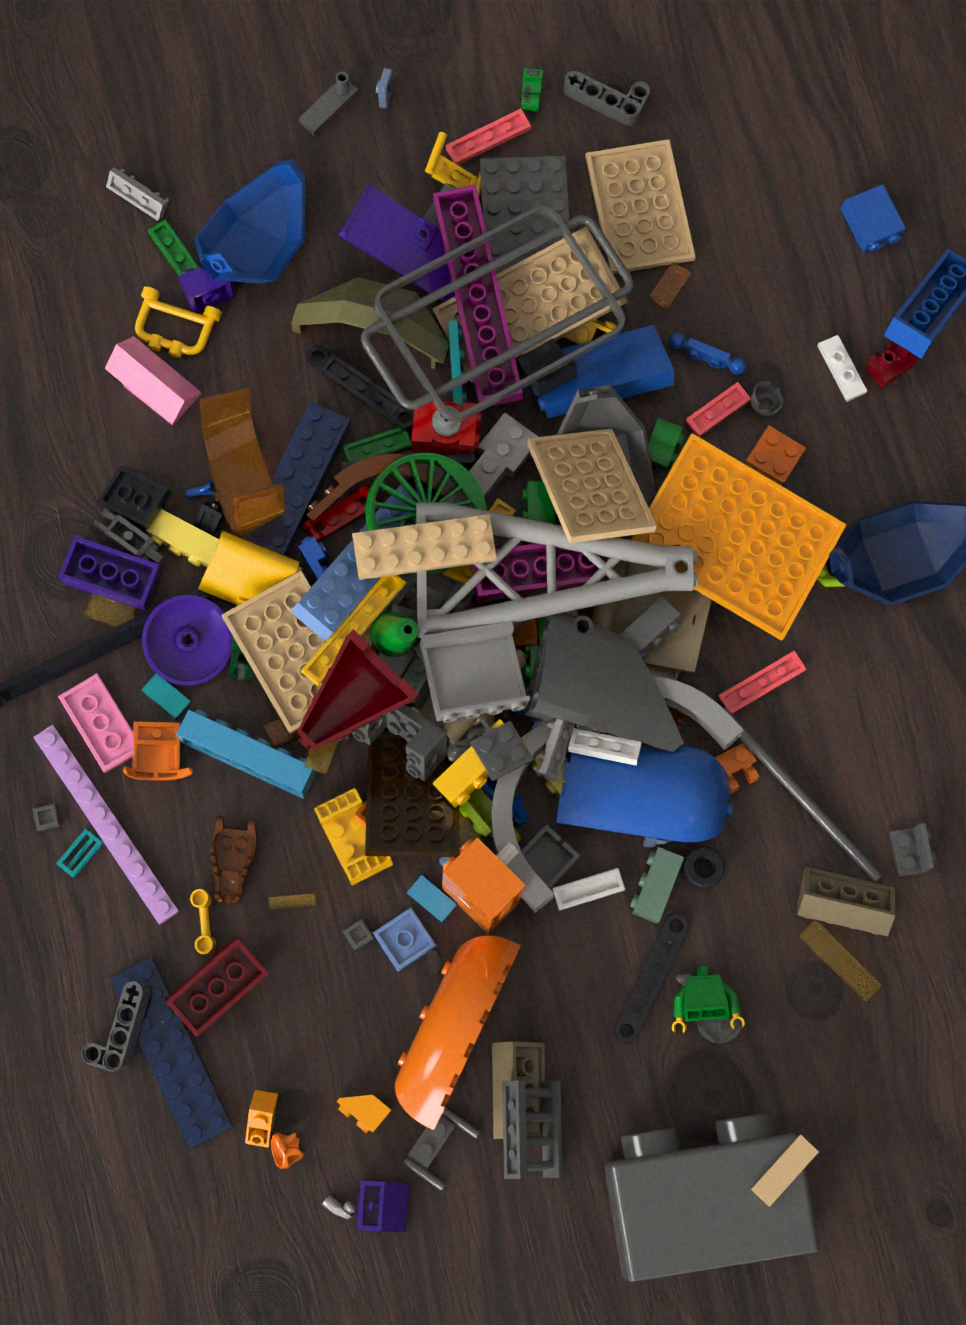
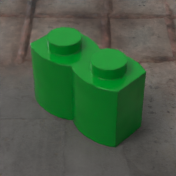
M660 418L657 419L648 443L652 466L665 471L668 465L673 466L677 454L673 452L676 446H681L684 434L681 433L683 427Z

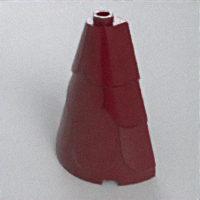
M353 629L346 636L332 666L327 671L317 695H314L297 731L301 736L298 741L307 750L311 747L317 750L352 734L353 730L380 719L381 716L411 703L419 694L403 678L401 679Z

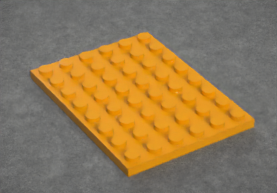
M692 433L649 506V510L657 525L655 532L636 534L632 536L631 540L661 546H692V549L697 551V563L693 564V570L698 575V584L693 589L774 637L783 640L847 524ZM675 565V569L677 572H686V568L684 567V565Z

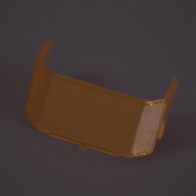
M244 388L201 398L200 410L203 439L211 467L209 469L216 489L214 497L216 501H220L226 522L230 524L232 532L236 536L239 535L241 537L285 513L284 488L282 484L272 485L256 439L251 415L249 389Z

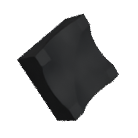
M552 338L537 350L528 354H521L515 357L518 372L526 378L566 355ZM571 361L530 385L541 396L576 378L577 365L574 361Z

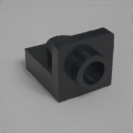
M216 501L204 503L193 526L215 536L222 518L227 516L228 511L223 509L224 506Z

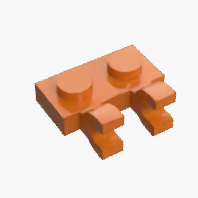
M744 743L714 757L727 772L730 781V794L738 791L739 785L732 775L739 771H743L749 784L757 781V778H759L756 769L752 766L757 760Z

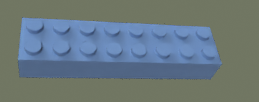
M402 485L396 489L397 492L413 500ZM412 488L419 497L418 492L414 488ZM392 495L385 502L387 504L411 507ZM380 508L375 513L376 521L380 522L413 513ZM399 522L381 526L378 528L379 530L394 528L398 526ZM409 522L404 523V526L412 525ZM367 524L362 528L360 532L369 531ZM352 540L290 612L322 640L326 641L381 577L359 580Z

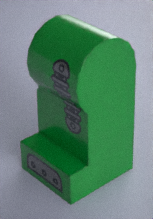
M524 68L522 111L538 112L543 70Z

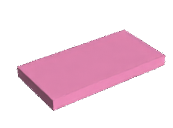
M98 673L58 696L104 773L109 772L133 757V730Z

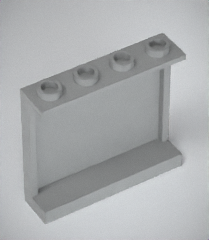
M512 621L422 635L420 648L437 721L443 720L444 723L456 721L460 717L473 719L484 713L496 715L507 709L519 711L528 705L530 695L526 696L512 636L514 631Z

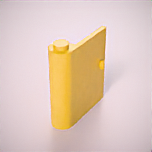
M222 531L198 589L240 605L300 572L302 567L298 566L299 561Z

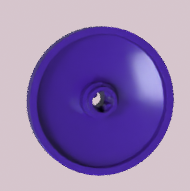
M178 595L161 602L149 614L142 631V648L150 667L163 679L178 685H197L214 678L226 666L232 653L233 635L221 616L224 612L212 601L196 595ZM186 635L191 637L189 643L183 642V637Z

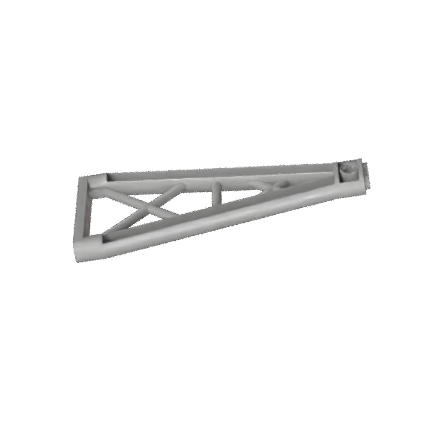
M416 502V524L490 514L493 535L511 538L496 552V561L474 564L479 570L440 609H427L426 571L417 572V638H421L422 635L509 621L516 623L663 591H693V587H696L698 584V575L693 570V564L697 563V551L693 550L692 546H661L621 537L569 543L561 525L445 502ZM521 540L546 545V594L522 598L493 570ZM555 547L582 552L599 570L583 586L556 591ZM599 556L607 557L610 559L607 562H605ZM620 560L663 569L621 578L612 568ZM675 565H684V567L686 568V572H677L675 569ZM485 576L512 600L448 614ZM605 576H607L610 579L608 581L600 582Z

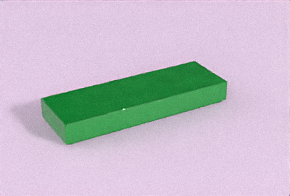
M166 219L148 229L149 235L178 276L188 269L200 268Z
M399 428L343 445L347 461H359L375 455L394 454L412 448L407 430Z

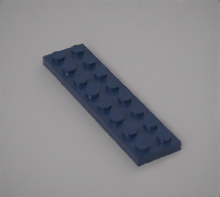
M151 957L109 978L119 1001L122 990L128 982L142 980L150 985L151 994L138 1035V1041L188 1148L192 1149L233 1128L183 1021L165 1001V997L169 995V992L153 958ZM129 1008L127 1017L132 1020L133 1011Z

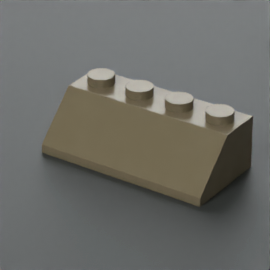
M805 866L798 898L797 915L807 919H815L829 924L871 932L875 935L888 936L896 915L895 887Z
M492 1043L493 1139H503L502 1081L525 1080L526 1088H541V1081H545V1043ZM526 1098V1112H542L541 1098ZM526 1122L527 1137H542V1122Z

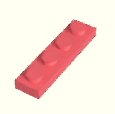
M519 109L447 144L446 150L452 161L459 165L531 130V125L522 109Z
M794 650L718 695V699L723 707H726L734 714L805 672L806 668Z

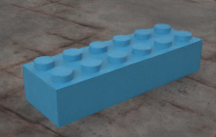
M196 709L195 712L188 710L176 734L181 743L305 799L316 776L311 761L299 757V760L290 756L291 752L280 747L276 750L270 747L269 742L258 738L256 741L249 737V733L239 728L234 731L228 727L229 724L222 720L216 719V721H212L207 718L208 715L200 710Z

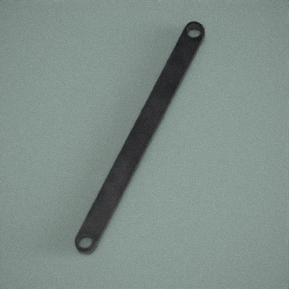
M199 585L194 586L190 592L183 594L196 595L212 601L211 594L199 590ZM152 610L1 682L0 708L6 702L142 637L144 624Z

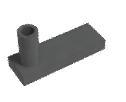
M338 72L336 74V83L299 117V123L314 136L358 94V89L349 82V76L346 72Z

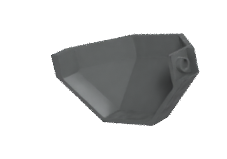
M610 384L595 388L578 389L557 435L612 429L649 508L655 492V483L645 427ZM633 535L621 536V538L631 539Z

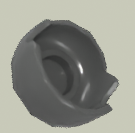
M763 381L754 387L750 402L752 408L757 413L766 417L776 415L782 409L784 399L780 388H774L770 381Z

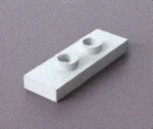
M836 335L818 343V348L846 402L866 394L867 389L839 336Z
M619 868L554 887L552 890L558 909L561 911L625 891Z

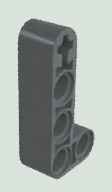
M578 71L568 72L564 79L563 90L566 96L627 126H632L638 122L650 95V87L642 81L634 83L628 94L625 95ZM589 92H594V93H596L597 95H593V96H592V95H589L588 93H589ZM640 93L644 96L638 97L635 94ZM608 101H612V102H614L615 104H614V105H610V104H608L607 102H608ZM626 111H633L634 114H628Z
M142 980L131 981L124 986L108 1042L99 1041L86 1044L81 1051V1056L85 1063L112 1072L126 1069L130 1065L151 994V988L147 982ZM129 1008L133 1011L132 1020L127 1017ZM122 1031L125 1032L127 1036L125 1043H123L120 1038ZM94 1047L97 1048L99 1052L97 1059L93 1056L92 1053ZM115 1054L120 1058L118 1066L114 1063Z

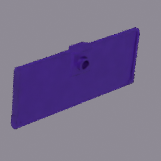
M370 184L365 188L348 220L338 234L402 277L445 255L441 233L435 225L415 215ZM446 263L412 281V283L428 294L451 283L448 264ZM454 291L438 300L442 303L455 297Z

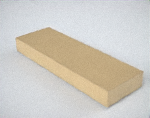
M799 1135L754 1184L751 1190L770 1207L819 1151L802 1135Z

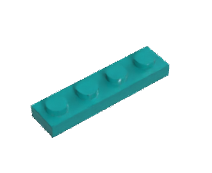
M457 320L448 321L452 380L465 373V370H461L460 361H464V350L459 348V339H463L462 326H458ZM462 385L452 390L453 403L462 405V402L467 403V394L462 392Z

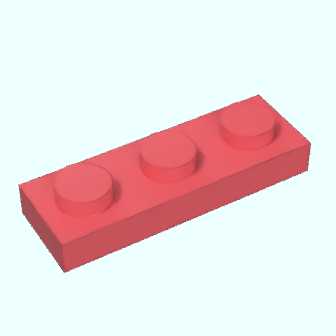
M737 382L686 418L685 422L696 436L701 437L749 403L750 396Z

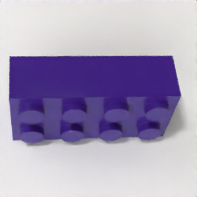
M74 536L58 577L62 584L147 612L163 571L157 563Z

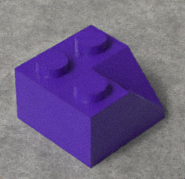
M188 269L179 276L183 293L192 312L200 313L205 310L206 306L214 307L233 299L230 281L213 280L205 269Z

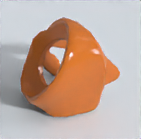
M277 1132L271 1138L272 1155L277 1167L280 1169L290 1168L304 1156V1153L299 1149L300 1140L296 1137V1133L283 1135Z

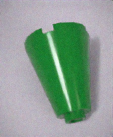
M387 612L375 620L371 628L372 642L379 653L387 657H400L407 654L414 646L418 635V625L416 622L400 612Z

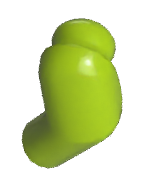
M824 565L817 580L825 587H844L845 585L841 584L835 576H832L828 572L827 566Z

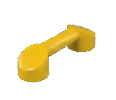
M196 889L192 892L190 901L193 906L199 908L202 936L196 939L195 949L201 954H209L216 947V940L211 937L208 910L212 898L207 891Z

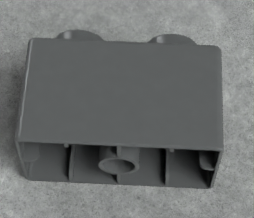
M770 1113L718 1120L715 1122L718 1144L680 1149L678 1132L675 1127L623 1135L621 1142L624 1159L608 1161L604 1167L622 1277L630 1282L819 1252L820 1246L806 1168L801 1171L770 1207L751 1190L754 1184L798 1135L796 1133L775 1134Z

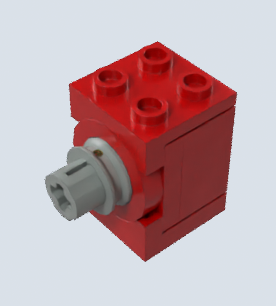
M432 401L420 408L414 409L412 454L434 453L453 455L478 453L480 433L477 432H480L482 412L460 422H451L439 413ZM450 401L443 402L444 406L453 413L464 412L476 405V403L462 402V405H458Z

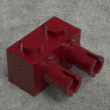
M893 341L884 348L886 351L881 354L876 353L868 359L869 364L865 369L881 390L914 367L919 360L918 356Z

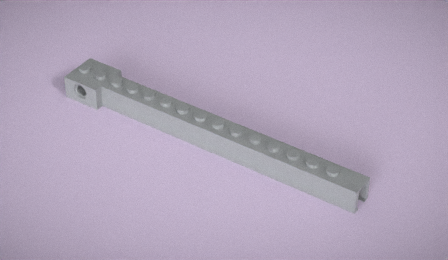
M506 413L502 415L479 444L478 455L481 457L469 471L478 482L485 500L505 475L512 480L532 456L527 445L528 439L538 437ZM460 489L447 499L445 503L453 504L469 499ZM472 504L465 506V507L474 508V506H473ZM417 573L398 575L407 584L388 606L392 604L403 606L417 588ZM387 608L381 613V615L386 613ZM373 624L362 636L370 646L373 643L371 640Z

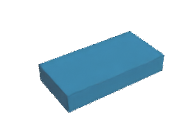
M423 875L407 891L409 896L441 923L457 906L454 901Z

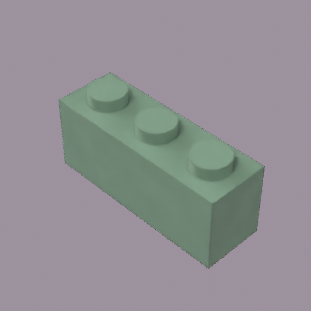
M660 847L657 848L656 852L651 851L646 863L650 865L647 874L642 873L638 884L642 888L639 895L634 894L630 907L634 908L632 914L656 924L660 922L684 857Z

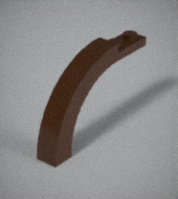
M381 454L352 463L334 476L339 484L337 486L334 484L329 486L323 492L326 496L321 501L315 499L307 507L309 512L306 514L314 521L351 486L365 478L380 474L394 461L407 455ZM415 464L420 480L428 483L429 464ZM410 465L397 469L400 474L413 477ZM434 465L432 488L437 492L447 472L442 467ZM450 476L440 492L442 498L458 486Z

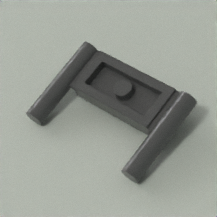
M446 1106L435 1129L425 1128L402 1163L440 1191H442L446 1182L427 1169L455 1126H458L475 1139L481 1131Z

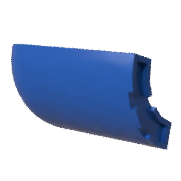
M642 743L637 766L568 752L562 780H567V782L563 783L556 823L679 842L709 840L724 830L726 817L732 815L733 803L729 802V777L721 763L712 755L703 750L687 746H680L675 751L670 752Z

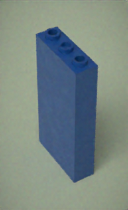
M654 325L620 333L614 339L574 360L577 365L576 378L541 396L534 389L533 393L535 396H539V408L541 411H545L548 419L567 414L578 389L595 388L610 384L621 399L674 385V369ZM590 342L563 348L561 350L565 355H568Z

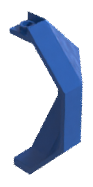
M294 159L276 163L224 200L194 240L200 263L213 280L260 284L276 281L305 242V175Z

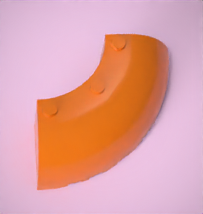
M480 936L470 939L461 945L452 962L446 961L441 972L445 976L430 1006L425 1005L419 1018L423 1019L408 1053L403 1051L399 1059L398 1065L401 1068L395 1081V1092L399 1103L413 1119L432 1130L435 1129L521 945L502 937Z

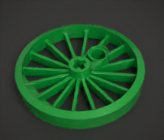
M416 453L394 461L374 480L366 500V522L369 531L379 530L378 527L399 522L397 527L404 526L405 522L415 525L416 502H435L449 476L456 482L458 487L439 502H445L460 489L469 500L453 503L455 505L466 506L472 504L475 509L487 511L486 501L476 479L461 464L439 454ZM417 463L429 464L426 497L415 465ZM410 465L419 497L398 472V468ZM434 465L442 467L447 473L431 501ZM392 473L413 500L385 485L383 480ZM378 489H382L411 507L376 502ZM375 508L413 514L377 522ZM456 567L428 570L426 574L442 573Z

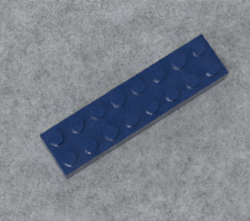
M311 401L309 402L242 539L288 557L302 529V524L308 516L306 514L309 512L307 507L317 498L351 429L350 418Z

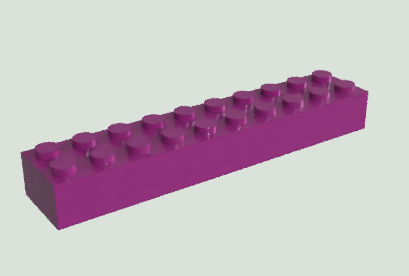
M476 185L433 193L445 254L487 233ZM489 241L447 263L451 282L493 260ZM495 270L455 290L454 296L470 368L473 369L512 348ZM515 356L473 379L478 403L520 381ZM522 389L491 406L523 400Z

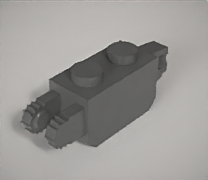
M104 509L102 511L103 516L112 522L109 527H106L100 521H94L93 525L103 532L107 539L128 554L150 560L160 566L165 561L164 557L157 552L158 546L155 545L154 540L119 515L116 517Z

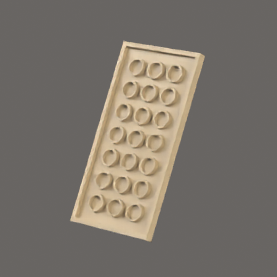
M587 226L573 233V237L610 293L612 294L621 289ZM564 238L496 274L512 347L603 299ZM455 297L433 308L448 340V321L457 320L458 326H461ZM623 297L616 302L619 306L627 303V299ZM606 306L515 357L537 350L552 338L556 341L612 310L609 306ZM463 336V339H459V348L464 350V361H460L465 372H468L471 368Z

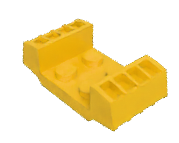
M356 788L313 808L352 886L393 865L390 856H365L366 828L352 817L363 805Z

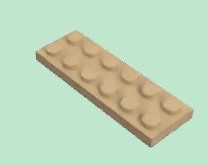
M490 514L352 533L359 580L497 560Z

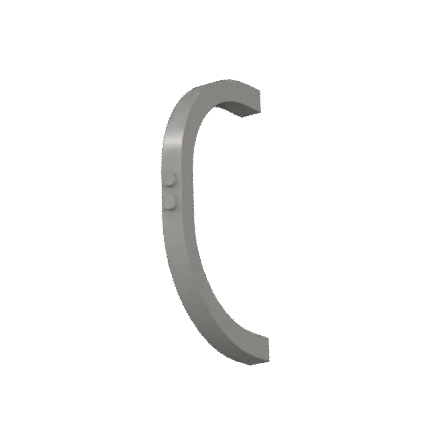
M652 676L666 705L683 712L695 720L723 750H726L741 737L744 731L742 727L709 696L679 681ZM557 718L549 721L539 719L532 726L533 730L522 739L533 759L546 748L547 739L552 731L547 725L548 723L554 724ZM529 762L498 778L492 804V834L497 854L509 842L519 851L506 866L526 885L522 899L536 913L553 899L554 893L534 872L523 856L516 840L512 820V806L516 788L523 773L531 763Z

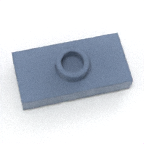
M384 68L381 79L378 80L376 86V93H378L379 107L386 109L392 95L393 86L392 71Z

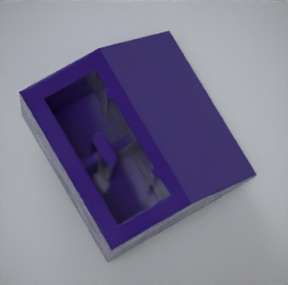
M361 1180L357 1230L406 1232L409 1183Z

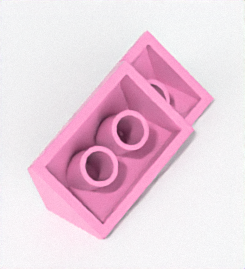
M134 336L116 344L105 367V370L122 382L125 388L171 425H174L202 394L201 391Z

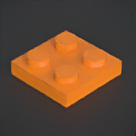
M768 425L745 463L783 486L806 447Z

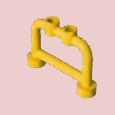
M144 287L141 294L144 301L136 320L135 331L140 339L149 343L148 348L154 351H160L161 347L169 349L168 354L177 358H181L182 353L195 355L200 353L206 346L214 321L219 322L222 312L217 308L206 306L203 315L172 306L158 301L160 296L158 290ZM150 308L204 324L197 344L195 346H187L176 340L171 341L157 334L146 333L144 331V324Z

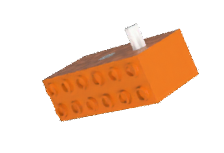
M478 838L474 841L469 839L460 848V855L456 859L452 856L443 865L442 890L489 934L521 901L526 885L506 866L519 851L509 842L495 855Z

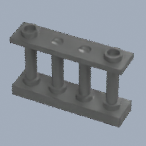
M525 1080L502 1081L504 1179H527V1171H543V1178H563L560 1081H541V1088H526ZM526 1098H541L542 1112H526ZM526 1122H542V1137H527ZM542 1146L543 1161H527V1147Z

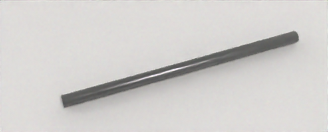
M724 707L723 709L744 730L740 737L742 742L861 869L876 882L883 874L736 717Z

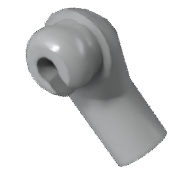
M330 1194L322 1203L332 1213L345 1219L353 1217V1213L356 1211V1206L352 1202L348 1201L345 1205H342Z

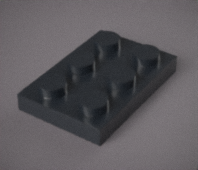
M120 466L97 500V503L149 529L173 492L167 487Z

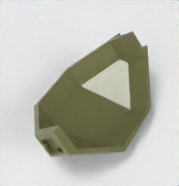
M357 277L297 304L291 323L292 331L301 334L304 325L344 323L366 329L371 324L380 320L374 309L375 297L378 291L386 286V284ZM399 288L384 296L380 300V305L388 316L421 298L417 292ZM426 306L393 323L394 328L405 343L431 358V368L435 369L437 362L444 364L447 351H449V342ZM386 328L378 331L379 333L389 335Z

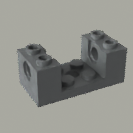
M405 705L381 716L380 719L352 731L353 736L358 741H364L368 745H371L386 727L394 735H400L408 742L406 745V753L408 754L406 770L411 776L420 778L423 781L432 774L447 756V732Z

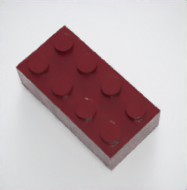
M235 936L165 997V1001L195 1036L198 1037L269 973L238 937Z

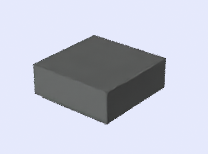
M55 803L32 809L37 832L61 827Z
M362 919L342 931L354 951L374 940Z

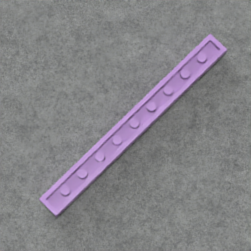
M53 724L34 736L33 738L158 924H163L179 913Z

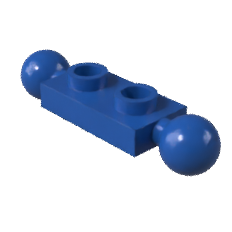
M676 332L669 337V345L672 349H686L685 353L694 360H703L708 362L711 367L717 369H725L727 366L735 375H740L746 370V362L740 357L731 359V354L692 338L687 341L682 333Z

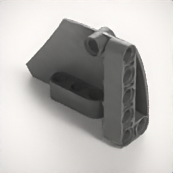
M565 612L546 616L528 692L530 701L524 710L525 715L544 721L557 718L577 724V728L585 731L639 741L670 752L675 751L684 744L656 682L631 640L594 624L587 616L577 617ZM577 623L583 626V633L578 631Z

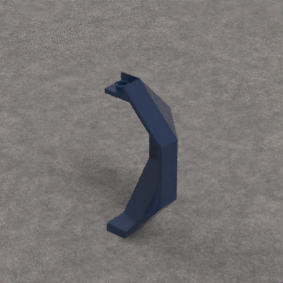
M912 501L856 519L829 554L832 574L841 584L888 606L947 588L966 566V504Z

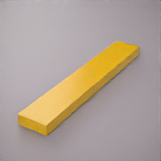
M398 575L381 577L302 668L301 673L319 687L328 669L332 666L346 636L354 629L362 637L406 586L407 582Z

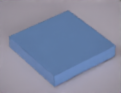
M412 907L373 932V935L398 972L437 946Z

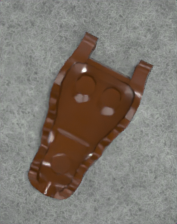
M217 816L210 845L215 877L214 896L219 902L233 904L237 903L241 898L243 883L255 855L257 845L256 819L248 820V829L224 827L225 818Z

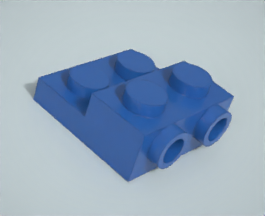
M309 536L302 540L301 545L298 547L302 559L315 581H317L327 570V560L329 557L323 543H317L313 536Z

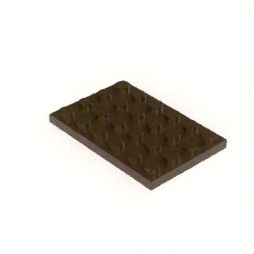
M382 732L371 745H368L365 856L458 857L459 805L455 808L433 785V782L454 762L450 761L446 756L425 781L415 778L406 770V762L408 761V754L406 753L408 742L406 739L391 732Z

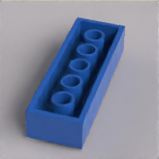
M947 249L894 316L884 336L922 359L966 301V259Z

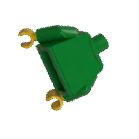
M698 967L697 976L688 977L686 985L680 988L674 998V1017L676 1021L672 1024V1031L676 1033V1025L681 1023L684 1034L687 1030L685 1023L687 1021L730 1018V1014H732V1019L730 1020L731 1028L735 1030L733 1025L735 1019L741 1021L743 1028L745 1022L742 1017H739L741 1011L736 992L728 983L722 982L720 975H711L709 967Z

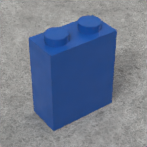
M883 184L844 200L841 211L863 253L869 250L871 252L877 251L886 243L893 244L898 242L906 229Z

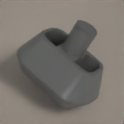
M678 972L675 977L678 983H683L684 986L687 983V978L694 975L691 972Z

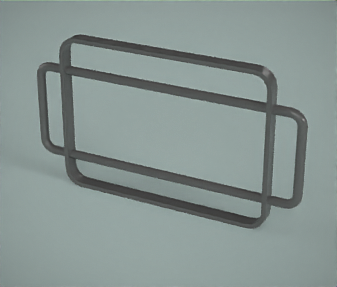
M538 206L381 288L375 297L374 305L375 312L380 320L364 329L361 335V342L395 398L403 407L417 409L432 401L445 419L451 422H460L617 337L624 326L625 316L616 301L627 296L632 291L634 281L598 224L591 217L579 215L563 222L553 208ZM536 216H546L556 226L388 316L380 305V300L389 293ZM580 224H585L590 228L625 282L623 288L612 294L610 293L569 231L570 229ZM562 235L603 299L434 389L394 328L393 323L547 241ZM606 306L610 307L617 318L618 327L464 412L453 413L449 411L439 398ZM386 328L427 394L416 400L406 398L370 342L372 334Z

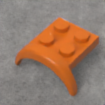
M134 721L133 768L124 766V774L134 779L154 781L177 780L190 776L193 773L192 768L179 770L180 740L176 734L180 728V723Z

